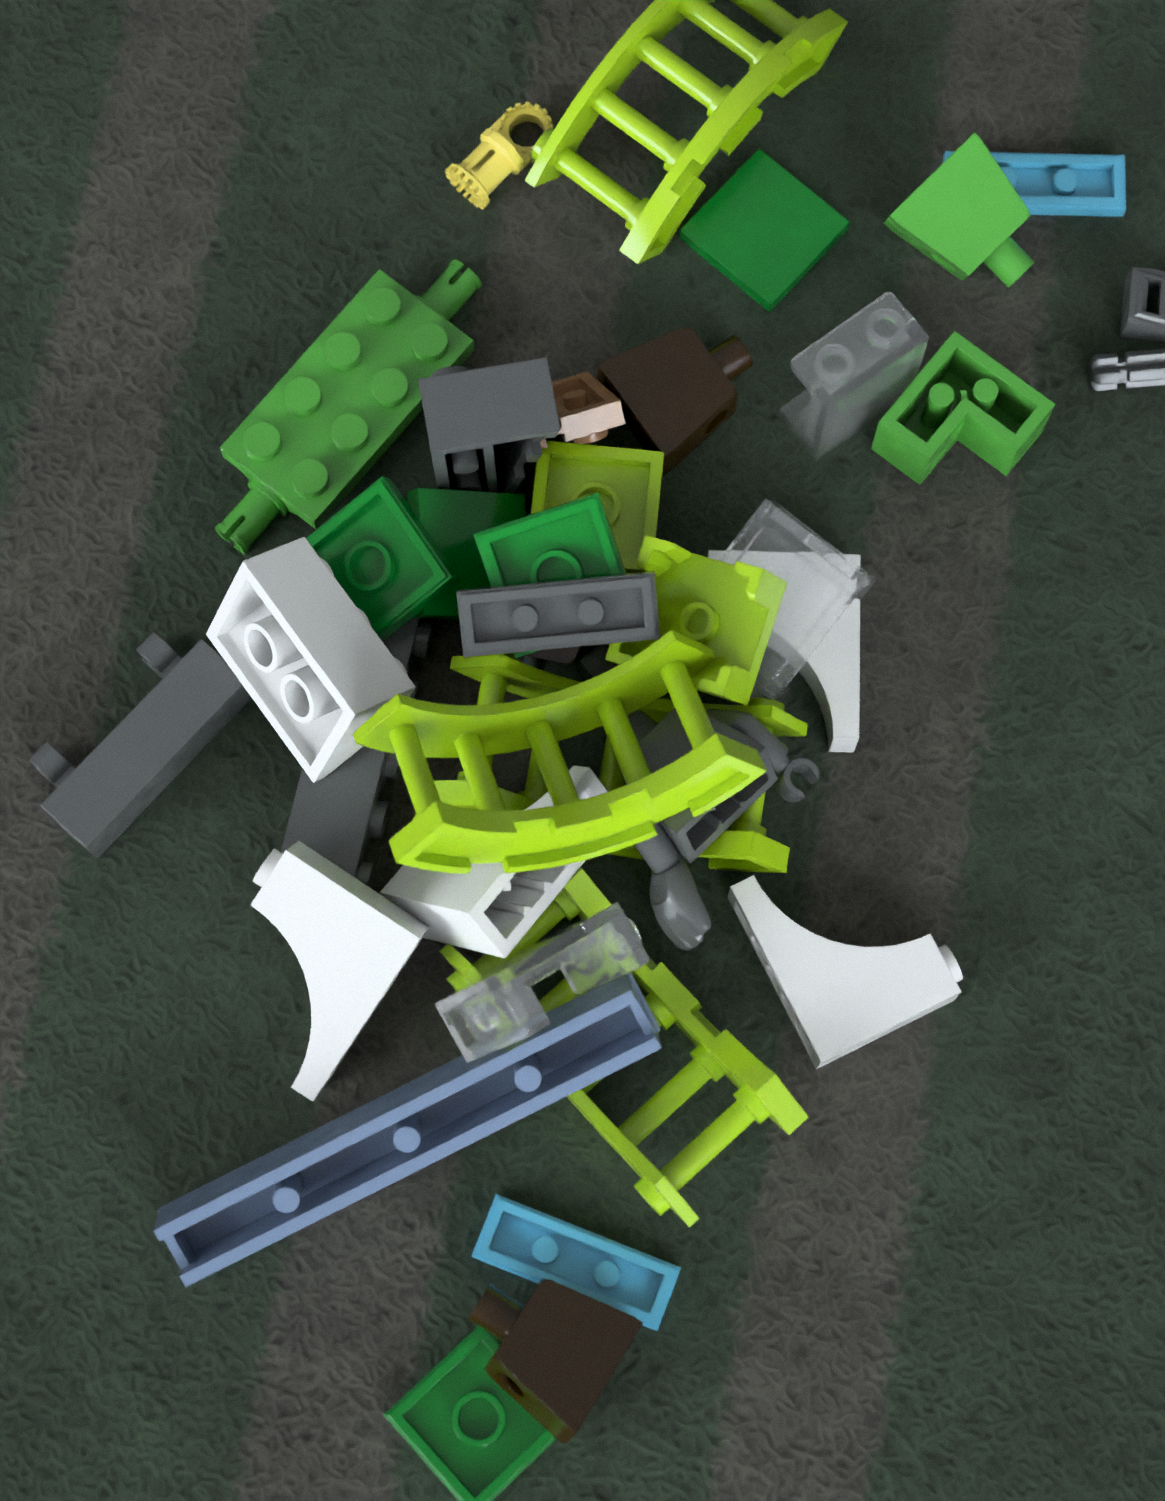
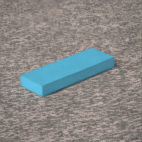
M945 151L944 157H943V163H944L955 151ZM990 152L1028 208L1030 215L1123 217L1126 212L1125 155Z
M498 1194L495 1195L471 1256L537 1284L542 1278L555 1281L636 1317L643 1322L642 1326L654 1331H658L681 1267Z

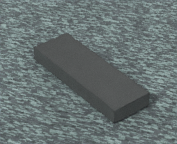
M655 571L462 589L456 592L463 657L661 638Z

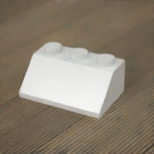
M305 537L244 560L206 633L313 783L324 779L363 747L356 744L352 733L373 716L382 705L390 701L397 693L410 697L416 688L408 677L403 664L393 657L371 627L366 614L355 606L335 579L328 563L318 556Z

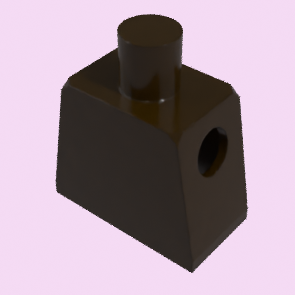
M682 327L599 363L598 381L620 399L625 423L643 449L664 452L662 471L664 476L735 413L738 394L730 380L751 368L753 362L747 348L735 335H732L708 351L691 328Z
M545 1278L540 1280L524 1306L490 1284L468 1318L501 1340L484 1368L487 1374L563 1444H566L578 1433L643 1324L642 1321L632 1315Z

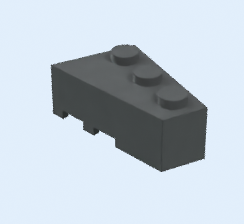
M547 357L469 370L463 366H449L435 371L431 377L418 379L437 489L513 494L525 478L524 463L526 461L537 462L541 457V440L544 437L555 438L561 430Z

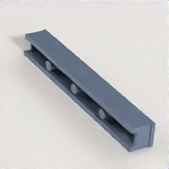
M628 971L165 1204L157 1210L159 1215L153 1231L159 1242L162 1240L166 1242L181 1269L179 1277L185 1287L662 1049L658 1034L661 1031L660 1026L631 971Z

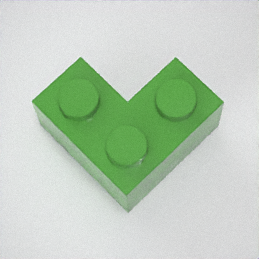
M954 331L878 422L871 449L919 485H921L956 441H959L1003 475L1007 476L1043 432L1055 403Z

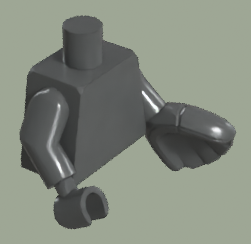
M675 708L659 723L655 722L641 710L634 711L628 715L651 774L692 750L690 741ZM710 708L706 710L715 733L717 732L758 750L767 771L741 791L695 818L690 808H687L654 824L658 835L634 844L653 871L649 893L655 918L670 944L682 950H691L703 942V934L710 929L711 920L698 893L693 875L681 856L691 864L774 783L777 793L782 799L788 802H799L804 799V793L791 782V771L800 773L811 784L819 779V770L814 762L805 758L791 760L787 756L788 747L755 716L747 712Z

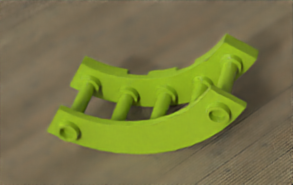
M654 0L597 66L573 99L555 129L549 128L537 140L531 152V158L535 160V163L525 181L531 186L537 187L557 179L563 173L626 220L625 227L630 232L619 251L637 264L657 256L667 247L685 216L706 187L705 183L698 177L718 150H722L728 156L734 151L744 137L761 120L763 111L757 106L768 95L774 92L783 98L800 83L815 75L824 65L848 21L830 8L810 19L805 16L798 19L772 0H730L783 39L776 45L771 40L765 43L761 42L708 4L714 0ZM686 18L750 64L749 72L734 88L729 85L721 88L659 42ZM641 61L708 108L707 116L709 118L691 141H688L686 138L680 141L676 140L615 95L616 91ZM599 115L664 161L663 168L668 173L650 199L647 197L642 200L638 199L576 153L582 140Z
M670 630L660 639L654 641L649 647L631 659L600 675L568 688L533 698L488 705H451L417 700L397 693L352 733L358 745L383 752L395 753L416 815L413 820L389 840L396 863L423 870L452 874H469L472 869L471 863H502L505 873H517L562 866L612 853L657 836L658 833L654 824L687 808H690L694 818L741 791L767 770L758 750L717 732L715 733L691 678L717 659L713 649L673 630ZM669 692L692 750L651 774L627 715ZM603 726L627 785L600 795L580 799L557 741ZM532 748L554 806L507 811L486 755L503 754ZM425 757L459 758L478 810L442 803Z
M514 653L472 657L452 656L450 665L451 670L481 682L477 705L504 703L505 691L525 698H533L581 683L517 661L518 658H515ZM658 698L638 710L643 711L655 722L659 723L675 706L672 700ZM750 698L748 706L702 703L705 711L710 708L750 713L776 737L807 735L808 724L785 712V705L776 700ZM606 735L599 781L607 791H611L624 786L625 779ZM531 751L525 791H519L516 794L499 788L507 811L525 810L548 792L533 751ZM486 755L492 769L494 755ZM464 771L458 772L457 780L434 781L442 803L478 810ZM765 793L698 856L709 858V869L767 873L787 872L790 848L766 837L767 829L761 826ZM635 845L608 853L610 855L644 860Z
M580 867L506 958L484 954L475 963L471 964L452 945L447 944L439 952L455 970L447 978V981L471 1008H474L482 1001L509 1032L590 991L610 972L617 975L624 968L627 972L631 971L637 983L647 992L644 998L659 1026L667 1030L675 1023L696 1046L690 1052L693 1059L618 1128L586 1095L602 1079L566 1097L641 1177L634 1185V1188L657 1214L662 1216L671 1208L688 1227H691L699 1217L678 1193L688 1181L754 1121L762 1124L769 1117L783 1131L790 1135L808 1118V1115L773 1071L755 1057L727 1029L720 1033L699 1011L702 1008L700 1002L662 962L656 965L633 938L628 942L625 941L634 930L612 906L583 868ZM578 915L598 938L590 946L593 953L518 1019L489 984L564 917L571 921ZM725 1075L738 1088L733 1094L736 1101L659 1171L636 1146L710 1079L717 1082Z

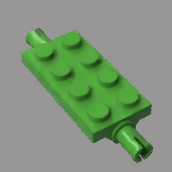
M452 259L447 269L422 297L413 295L380 269L373 275L219 448L222 456L250 480L248 482L250 491L227 517L215 527L216 532L228 543L233 541L236 544L234 547L245 555L249 551V547L279 513L283 517L287 513L298 515L316 530L322 525L422 411L423 405L418 379L431 377L435 371L441 368L461 366L475 350L474 340L449 322L471 295L482 286L481 280L470 268H467L462 274L460 270L464 267V264L456 259Z

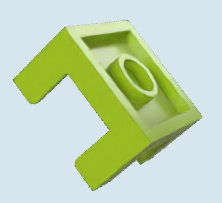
M546 441L548 448L542 449V455L536 463L531 514L600 492L626 573L646 572L638 568L636 563L645 535L656 538L664 452Z
M645 535L636 565L646 572L655 571L661 637L670 630H673L712 648L717 659L691 678L696 690L748 706L787 582L763 568L738 561L735 562V565L691 553L675 543ZM658 639L610 643L605 660L620 665L649 647Z

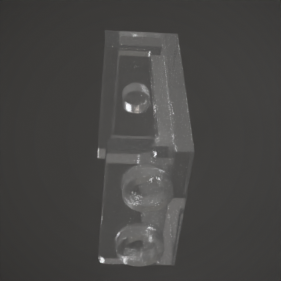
M885 292L792 358L790 368L806 387V390L782 406L779 410V416L815 461H817L891 408L918 375L929 340L928 334L892 292Z
M767 498L764 499L719 559V561L735 565V562L738 561L763 568L787 582L750 697L764 698L767 696L771 700H783L790 692V689L787 687L851 602L855 598L862 600L877 580L779 503Z
M616 902L552 933L436 1002L434 1005L468 1063L530 1037L551 1024L531 986L558 969H561L572 991L579 995L642 967L649 962V957L641 944V936L637 927L626 917L621 906Z

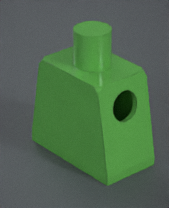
M975 132L884 223L891 231L961 281L966 279L983 262L1009 288L1034 264L1033 259L1010 236L1031 216L1030 212L988 148Z

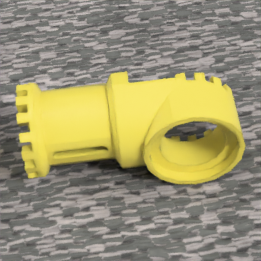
M526 101L524 105L516 103L514 108L509 107L490 128H487L480 135L481 143L459 165L452 163L445 169L446 177L450 180V183L455 187L459 184L456 190L460 193L464 189L466 191L463 194L465 198L471 195L468 200L476 208L479 207L483 210L489 204L490 199L488 196L510 173L518 175L529 163L535 162L531 158L534 146H519L512 141L510 134L513 128L522 122H534L544 132L549 128H553L551 116L548 115L545 108L541 109L537 103L531 105L530 102Z

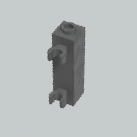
M154 632L136 649L143 657L142 661L159 675L162 680L77 768L73 767L47 742L29 759L36 769L56 787L53 793L40 806L96 859L112 845L252 698L221 654L212 649L202 639L183 658Z

